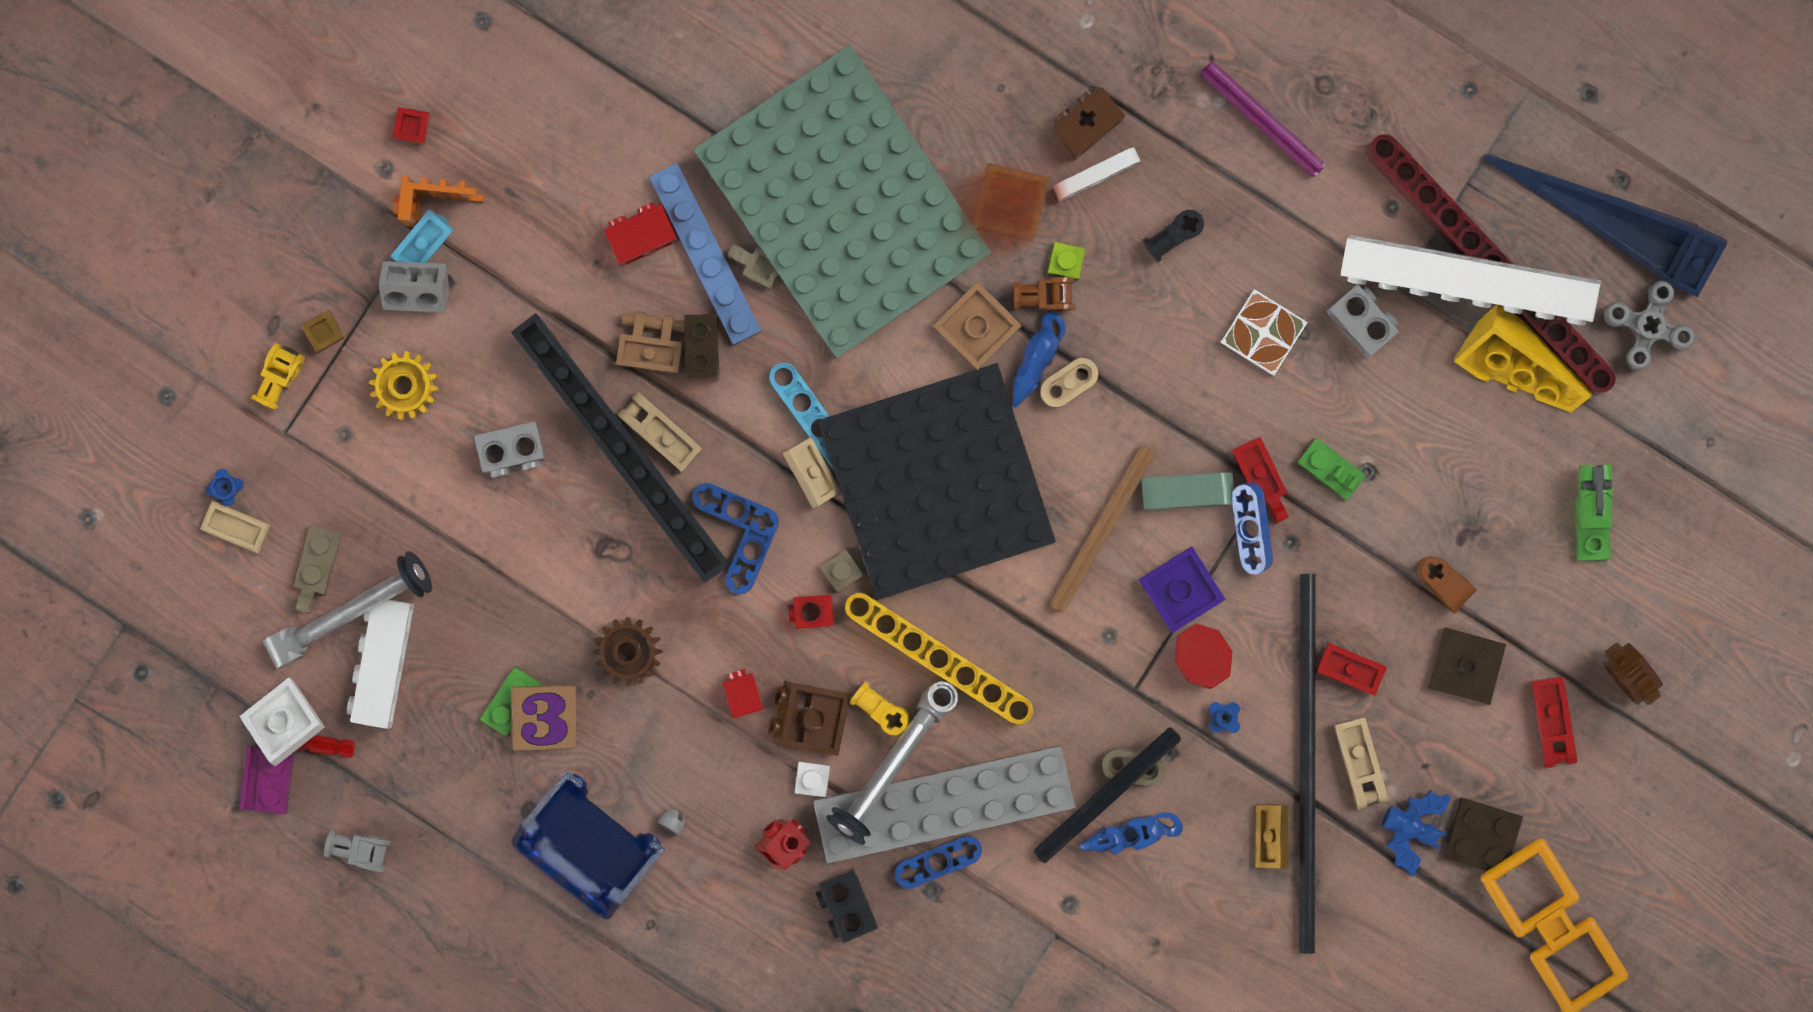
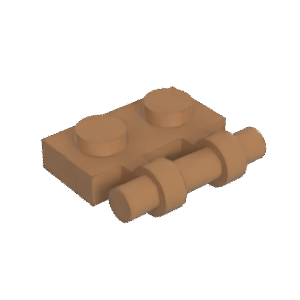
M636 311V314L623 313L622 325L634 326L633 335L620 334L616 365L679 374L683 342L671 341L672 332L685 333V321L675 320L674 316L664 315V318L646 316V312ZM644 328L662 330L661 339L643 337Z

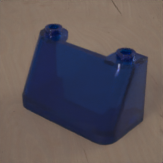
M566 770L519 826L511 842L520 854L591 911L604 919H610L662 855L665 848L661 846L659 839L650 833L632 835L586 798L588 796L587 783L582 777L577 774H571Z

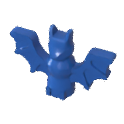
M1429 790L1426 795L1420 798L1409 796V805L1406 810L1402 811L1390 805L1383 817L1381 826L1394 831L1393 839L1386 843L1395 852L1394 863L1397 867L1405 868L1410 876L1415 875L1421 858L1410 848L1409 840L1417 838L1425 845H1431L1440 849L1441 847L1436 844L1440 835L1447 836L1446 832L1437 829L1435 826L1424 824L1420 817L1430 813L1442 815L1451 799L1448 794L1438 795Z

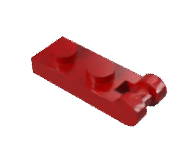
M1564 676L1530 681L1545 769L1555 767L1557 763L1566 762L1567 765L1577 764V753ZM1563 741V750L1554 751L1552 742Z

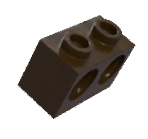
M716 314L685 315L686 379L688 381L720 380L718 316Z

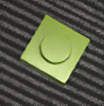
M1055 242L1048 274L1079 280L1085 248Z

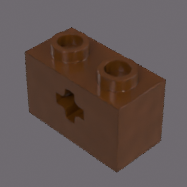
M1102 87L1095 92L1090 88L1078 98L1079 106L1071 112L1066 108L1053 120L1056 125L1053 126L1052 132L1075 160L1121 123L1126 116ZM1081 115L1086 118L1090 115L1093 117L1091 128L1087 124L1081 127Z

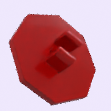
M1195 623L1176 637L1174 662L1188 683L1213 689L1230 677L1233 651L1219 630Z

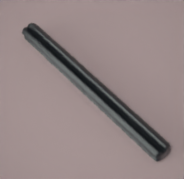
M1172 727L1167 728L1035 848L1034 853L1041 862L1047 863L1181 741V737Z

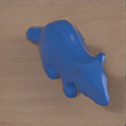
M1049 311L1044 313L1041 319L1042 329L1038 330L1030 338L1024 349L1023 355L1025 357L1015 373L1012 405L1014 408L1018 407L1038 387L1045 368L1051 365L1057 348L1060 346L1058 343L1065 335L1064 320L1056 312ZM1052 321H1056L1060 327L1058 338L1053 331Z
M1162 812L1155 816H1137L1121 825H1113L1107 829L1104 826L1080 844V848L1097 852L1111 850L1113 854H1117L1127 847H1134L1135 850H1139L1160 840L1162 835L1168 837L1180 836L1183 831V824L1177 815L1168 812ZM1158 818H1169L1174 822V825L1172 827L1168 826Z

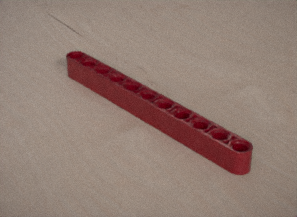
M1388 134L1379 135L1370 143L1367 149L1370 162L1457 254L1481 259L1493 257L1497 262L1513 264L1393 136ZM1377 143H1385L1389 146L1391 151L1389 157L1382 158L1376 153L1375 147ZM1402 165L1409 167L1412 171L1411 180L1404 181L1400 179L1397 175V168ZM1426 188L1433 193L1434 199L1432 203L1426 204L1420 200V189ZM1443 211L1451 212L1454 215L1455 224L1452 227L1442 224L1440 216ZM1464 234H1471L1475 237L1477 244L1474 250H1469L1463 246L1462 237ZM1523 309L1522 314L1514 313L1592 391V394H1602L1613 388L1616 382V375L1613 369L1564 317L1555 315L1554 319H1534L1528 315L1525 309ZM1552 325L1558 326L1562 330L1563 336L1560 342H1555L1549 337L1548 332ZM1573 348L1580 349L1584 354V361L1581 365H1577L1571 360L1570 354ZM1595 371H1599L1605 376L1606 382L1603 388L1596 387L1592 382V375Z

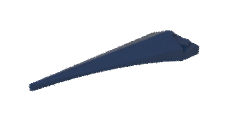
M1489 154L1484 155L1487 162L1592 229L1662 280L1697 298L1727 245V239L1698 227V224Z

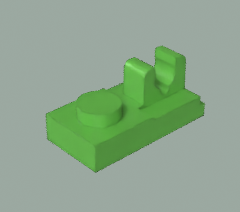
M1317 437L1297 461L1299 466L1346 501L1366 476Z

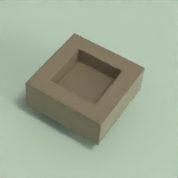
M846 549L820 566L837 593L864 576Z

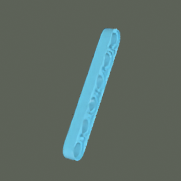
M779 363L775 365L770 372V382L808 437H812L819 452L834 471L823 437H817L811 431V425L815 420L830 416L791 364ZM781 368L790 370L793 375L792 382L787 386L778 385L774 379L775 373ZM798 394H805L810 397L811 406L804 412L797 411L793 406V399Z

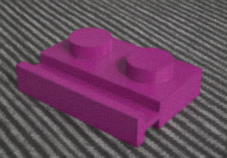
M247 746L239 809L287 814L295 751L277 766H274L268 761L260 747Z

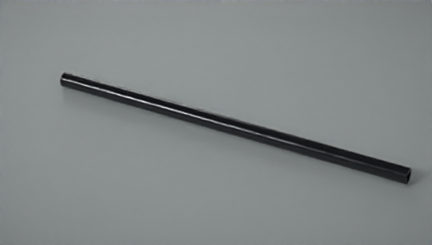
M1300 574L1299 953L1304 954L1315 953L1316 574Z

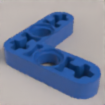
M709 483L700 484L695 488L692 496L693 503L698 509L746 529L727 572L726 584L734 593H747L756 581L779 525L778 516L770 508ZM708 488L712 489V496L720 500L722 493L728 495L722 504L721 513L715 512L718 505L708 502L706 506L701 505L702 499L698 497L700 491L706 492ZM735 500L742 502L745 507L743 516L737 519L731 518L727 514L728 504ZM750 506L757 508L753 514L763 517L765 513H769L770 520L774 522L772 528L766 527L762 531L759 529L760 524L754 520H750V526L744 524V521L750 514ZM752 541L757 542L762 550L760 557L755 560L747 559L743 552L744 546ZM740 558L746 564L756 565L754 572L748 569L745 574V578L749 580L748 585H741L740 589L734 587L735 581L731 578L733 574L739 575L743 566L736 565Z

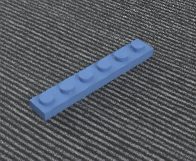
M676 163L649 176L732 344L736 345L762 332L678 164Z

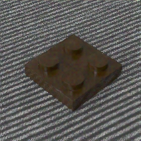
M1461 797L1443 858L1488 871L1512 855L1524 816Z

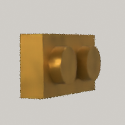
M1256 804L1255 867L1288 869L1289 805Z

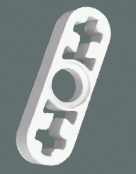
M1133 147L1054 185L1053 189L1059 201H1063L1134 167L1141 160Z

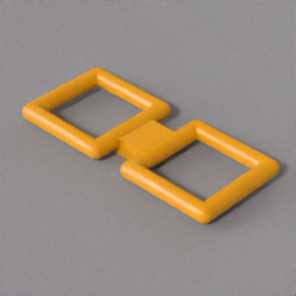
M1543 838L1534 840L1481 875V882L1515 936L1519 938L1524 937L1537 928L1545 941V945L1531 953L1530 960L1563 1012H1578L1628 979V972L1595 919L1587 917L1573 925L1564 910L1578 902L1579 894ZM1536 854H1539L1564 895L1521 922L1496 880ZM1588 932L1613 974L1571 1001L1545 959Z

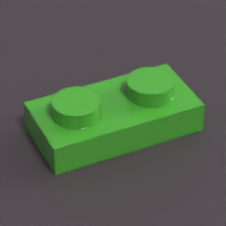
M514 667L480 720L507 737L511 732V686H537L542 683L519 668Z

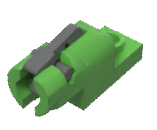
M1593 464L1579 465L1578 497L1575 498L1577 561L1611 560L1610 528H1613L1612 464L1597 465V467H1593Z

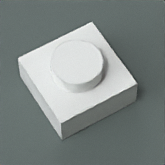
M799 761L795 793L826 797L830 765Z

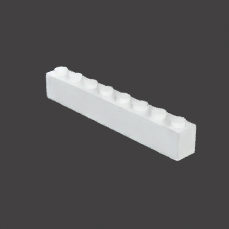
M1350 235L1347 238L1341 269V276L1348 277L1347 281L1350 283L1365 285L1367 280L1379 282L1378 287L1387 290H1397L1398 286L1410 288L1409 293L1419 296H1428L1429 292L1441 294V299L1452 302H1459L1460 298L1473 300L1472 305L1491 308V304H1498L1504 306V311L1522 314L1523 309L1535 311V316L1543 319H1554L1555 315L1567 317L1568 323L1576 325H1586V321L1593 322L1601 286V280Z

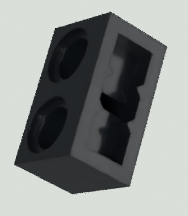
M854 868L819 882L820 890L815 893L821 908L825 909L828 907L832 916L828 924L834 938L840 937L842 942L845 943L878 929V924ZM838 883L845 885L849 892L848 896L841 901L835 900L830 894L831 887ZM848 913H855L860 917L861 924L854 930L847 929L843 925V917Z

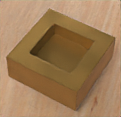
M329 310L301 325L316 353L324 351L345 338Z

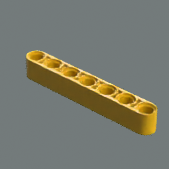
M855 593L847 599L845 604L847 615L864 628L1011 723L1022 725L1031 719L1033 707L1031 702L1024 696L868 595ZM863 598L867 601L869 609L865 615L855 616L851 612L850 605L854 599ZM883 615H889L895 621L894 630L888 634L881 633L877 628V621ZM910 632L919 634L922 639L921 646L915 651L906 649L903 644L904 636ZM937 649L945 651L948 655L947 664L941 668H936L930 663V655ZM962 667H970L974 671V680L968 685H962L957 681V671ZM989 684H996L1001 690V696L995 702H989L984 699L983 690ZM1022 701L1026 704L1027 714L1024 718L1015 719L1010 715V706L1014 702Z

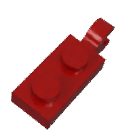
M1261 437L1233 449L1231 452L1245 481L1257 483L1262 488L1265 504L1268 505L1275 523L1277 524L1289 518L1280 500V497L1288 494Z

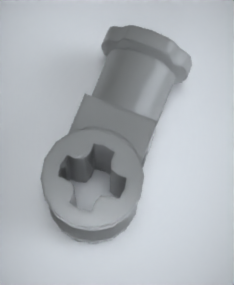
M330 829L325 843L324 857L330 858L333 855L346 858L349 864L357 865V867L384 872V856L387 846L391 844V840L360 834L349 837L337 834L336 830Z

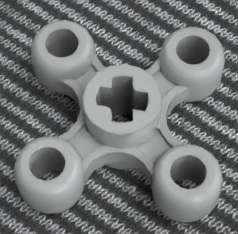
M1658 281L1650 285L1647 291L1648 306L1642 312H1633L1622 302L1610 303L1603 311L1604 321L1609 326L1628 327L1635 335V343L1627 350L1624 356L1625 365L1632 371H1641L1649 366L1651 362L1650 347L1656 340H1665L1672 348L1681 351L1690 348L1695 342V333L1692 328L1686 325L1672 326L1666 322L1663 316L1665 306L1674 297L1673 287L1666 281ZM1658 288L1664 291L1663 299L1657 296ZM1614 309L1620 312L1619 320L1613 317L1612 312ZM1653 321L1655 327L1646 332L1643 325ZM1679 333H1683L1685 335L1686 339L1684 343L1678 340ZM1635 353L1641 356L1640 364L1634 361Z

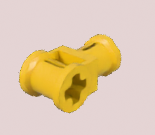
M274 343L267 354L264 368L260 374L264 377L257 394H253L251 399L277 410L278 405L276 403L284 387L290 388L303 366L305 356L301 354L296 356L282 349L281 344ZM279 359L285 360L290 364L286 365L280 362Z
M865 681L849 704L862 708L881 725L886 733L890 735L903 733L910 724L909 713L906 709L895 706L889 700L880 696L869 687L870 683ZM900 713L902 715L900 718V722L903 724L902 727L895 726L891 728L889 726L891 720L888 718V715Z

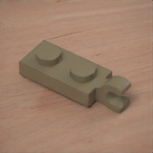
M314 526L309 527L293 585L294 587L302 588L295 610L311 614L316 592L326 595L342 534Z

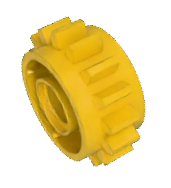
M405 351L403 358H400L394 352L392 353V360L388 361L382 358L381 363L383 366L381 369L373 368L372 370L377 376L376 380H369V384L375 386L376 391L370 393V396L379 398L380 401L376 407L378 409L387 407L386 415L389 417L396 411L399 420H404L406 414H409L412 419H417V411L420 410L426 414L428 412L426 407L428 402L433 404L436 402L432 394L433 392H438L440 388L434 386L433 381L439 377L437 374L429 373L433 367L431 363L421 365L423 357L419 354L412 360L409 351ZM404 377L410 378L412 382L411 390L407 394H400L397 390L398 381Z

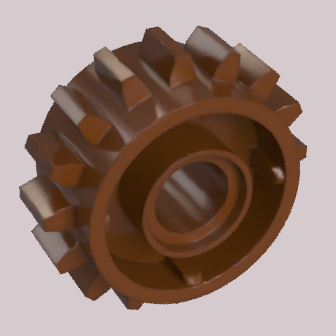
M630 617L625 618L624 625H621L615 619L613 620L614 628L610 629L604 626L602 628L606 634L604 638L596 637L595 639L601 644L600 649L593 650V654L600 655L601 659L595 665L604 666L605 670L602 676L606 677L612 674L614 676V684H617L621 678L624 679L626 686L631 685L632 678H635L641 684L643 683L642 675L646 674L652 677L654 675L650 669L652 665L660 666L661 664L655 659L656 655L663 653V650L656 648L655 645L661 639L660 637L652 638L650 634L654 628L650 626L643 629V620L641 619L635 625H632ZM626 642L632 643L636 647V656L631 661H626L620 656V647Z
M1616 642L1605 651L1608 658L1603 662L1605 669L1631 701L1636 705H1639L1642 701L1646 705H1651L1661 697L1658 689L1663 686L1662 681L1645 658L1630 643L1622 647Z

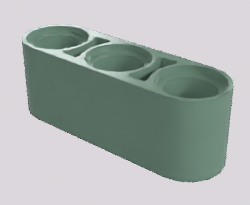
M1233 473L1142 478L1143 509L1156 510L1231 505L1232 492L1234 490Z

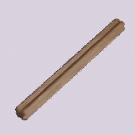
M1146 445L1140 446L1050 601V606L1059 612L1066 610L1156 454L1153 449Z

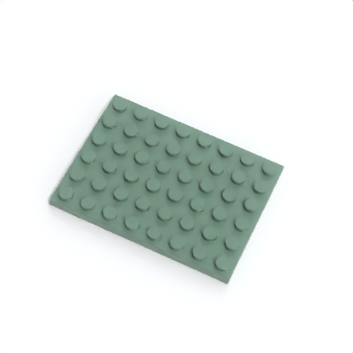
M850 44L694 149L706 170L835 359L992 253Z

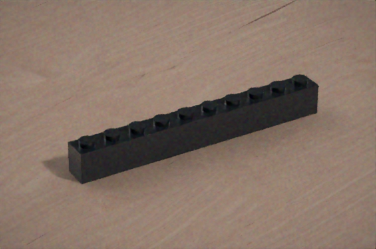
M535 313L511 331L515 339L702 581L708 583L730 566L731 563L541 317Z

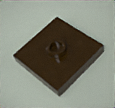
M1444 627L1428 688L1490 705L1506 644Z

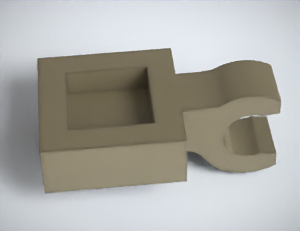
M733 244L726 256L731 261L745 266L742 276L768 290L771 288L778 273L770 264L761 248L756 246L753 254Z

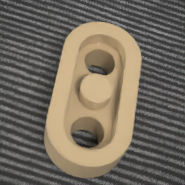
M1079 358L1074 360L1043 382L1040 389L1043 402L1053 408L1066 405L1096 383L1098 369L1089 359ZM1077 370H1086L1088 373L1087 379L1079 380L1076 377ZM1054 386L1062 390V395L1058 398H1054L1050 394V389Z

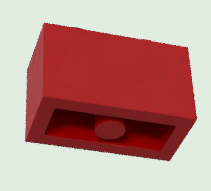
M654 202L638 208V214L629 219L623 215L608 222L609 228L604 229V232L621 267L679 242L661 204L655 206Z

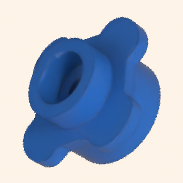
M219 469L215 473L216 477L207 486L206 492L210 497L215 496L220 499L223 505L230 506L234 504V497L237 492L244 488V482L241 478H234L229 475L226 469ZM224 484L228 486L227 490L222 489Z
M1213 702L1209 706L1212 721L1209 724V729L1213 733H1219L1221 730H1229L1231 733L1239 731L1238 713L1240 712V706L1236 702H1231L1228 705H1220L1218 702ZM1224 714L1228 717L1225 721L1222 720V715Z

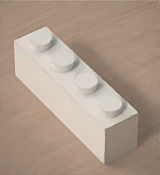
M387 600L364 613V621L368 622L366 634L362 633L359 640L358 652L362 653L361 664L355 666L352 682L357 684L355 696L349 697L347 714L351 715L350 722L386 729L392 728L415 604Z

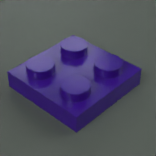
M1193 546L1138 579L1171 633L1226 600Z

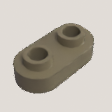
M1120 747L1109 749L1102 758L1104 774L1109 779H1112L1142 751ZM1115 758H1120L1123 760V765L1114 767L1111 762ZM1162 759L1154 765L1152 772H1146L1134 784L1143 786L1158 784L1165 774Z

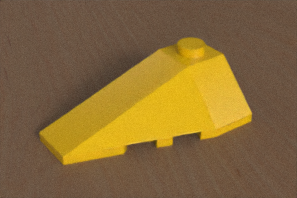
M1496 304L1478 320L1454 357L1455 363L1480 380L1489 382L1490 379L1506 384V389L1516 392L1517 389L1533 394L1535 399L1570 413L1592 396V391L1521 318L1514 313L1504 311V306Z

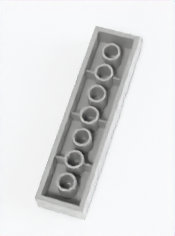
M1061 745L891 782L862 822L871 833L870 836H864L865 844H859L837 831L826 818L827 815H833L832 807H837L847 812L863 789L814 799L813 801L827 864L1075 808Z

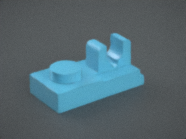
M429 209L391 254V257L397 262L427 263L454 229L448 225L449 221L441 214H435Z

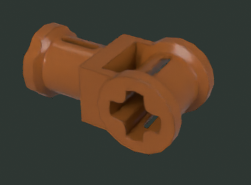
M1048 278L1046 280H1038V284L1020 285L1018 281L1013 282L1014 310H1019L1020 306H1039V310L1047 311L1075 310V305L1072 304L1071 286L1075 283L1074 278ZM1059 288L1062 289V301H1060V289H1059Z

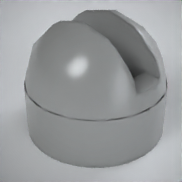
M670 809L661 815L657 824L679 836L684 828L685 818L681 812L678 813L677 809Z

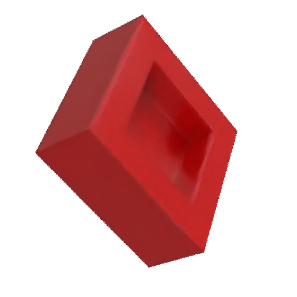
M398 107L392 138L425 145L431 114L429 112Z

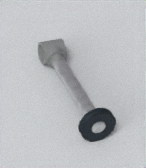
M407 551L405 557L400 555L397 557L399 572L299 629L288 627L263 640L262 643L276 669L283 668L302 658L309 644L407 589H410L417 597H423L424 591L430 593L432 591V582L422 561L417 555Z
M940 681L929 686L921 693L919 703L916 706L918 713L848 811L832 807L833 815L826 816L828 822L837 831L854 842L865 844L864 836H870L871 833L862 822L934 722L939 723L944 715L956 706L958 694L952 684ZM934 692L942 695L944 699L943 707L936 705L934 702Z

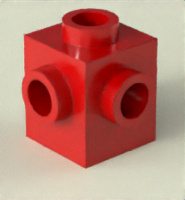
M778 819V821L774 820L763 830L764 836L754 847L774 868L787 870L791 864L798 863L805 856V849L811 842L804 835L806 830L793 819L791 821Z

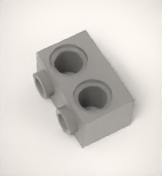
M383 261L379 280L383 310L446 312L450 290L446 264Z
M1357 284L1331 306L1326 313L1366 358H1369L1399 332L1395 327L1398 322L1387 310L1382 312L1375 304L1377 298L1366 286L1361 288ZM1354 299L1361 303L1362 312L1359 316H1353L1347 311V302ZM1370 323H1377L1381 326L1383 330L1381 339L1375 340L1368 335L1367 328Z
M536 421L474 436L482 473H491L492 478L510 474L509 468L521 466L522 471L541 467L540 461L547 460L539 423ZM530 438L535 445L534 451L528 456H523L519 452V444L523 439ZM493 446H500L504 451V457L498 463H492L488 458V452Z

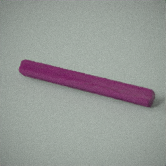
M1215 62L1209 63L1203 69L1201 76L1307 173L1315 177L1325 167V163Z

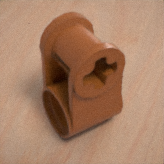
M1424 557L1417 565L1416 573L1420 581L1454 614L1477 591L1465 577L1455 571L1442 558ZM1428 565H1438L1436 568L1437 577L1427 576L1430 573V570L1427 568Z

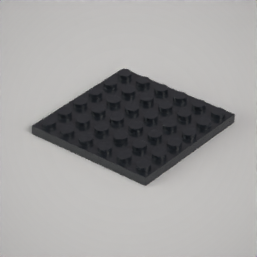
M998 363L980 368L978 371L973 370L818 420L876 601L1056 542Z

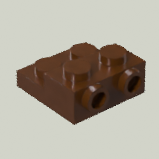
M784 681L783 687H778L775 694V704L779 706L777 718H772L769 724L768 732L769 736L773 737L772 743L839 756L851 694Z

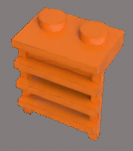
M402 175L400 196L395 195L393 213L398 215L397 220L406 227H415L420 219L422 197L484 202L485 196L477 195L478 189L471 188L465 181H459L458 187H454L446 179H440L439 185H434L426 177H421L420 183H416L409 176Z

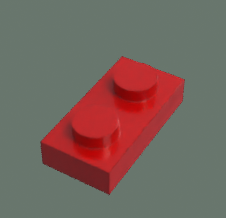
M1327 642L1316 672L1376 696L1387 667Z

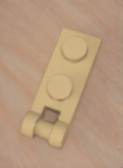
M636 391L631 397L633 401L626 409L622 407L617 415L683 472L703 448ZM643 408L649 414L640 423L634 417Z
M1360 717L1333 725L1357 810L1365 809L1367 804L1374 802L1379 804L1389 802L1366 718ZM1372 781L1374 790L1364 792L1362 784Z

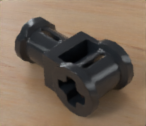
M1185 210L1176 217L1174 222L1149 239L1145 237L1142 241L1156 262L1159 263L1162 261V256L1187 239L1198 236L1203 230L1204 220L1197 211ZM1184 216L1187 219L1194 218L1197 223L1193 226L1195 229L1193 233L1189 229L1184 231L1181 228L1184 224L1182 219Z

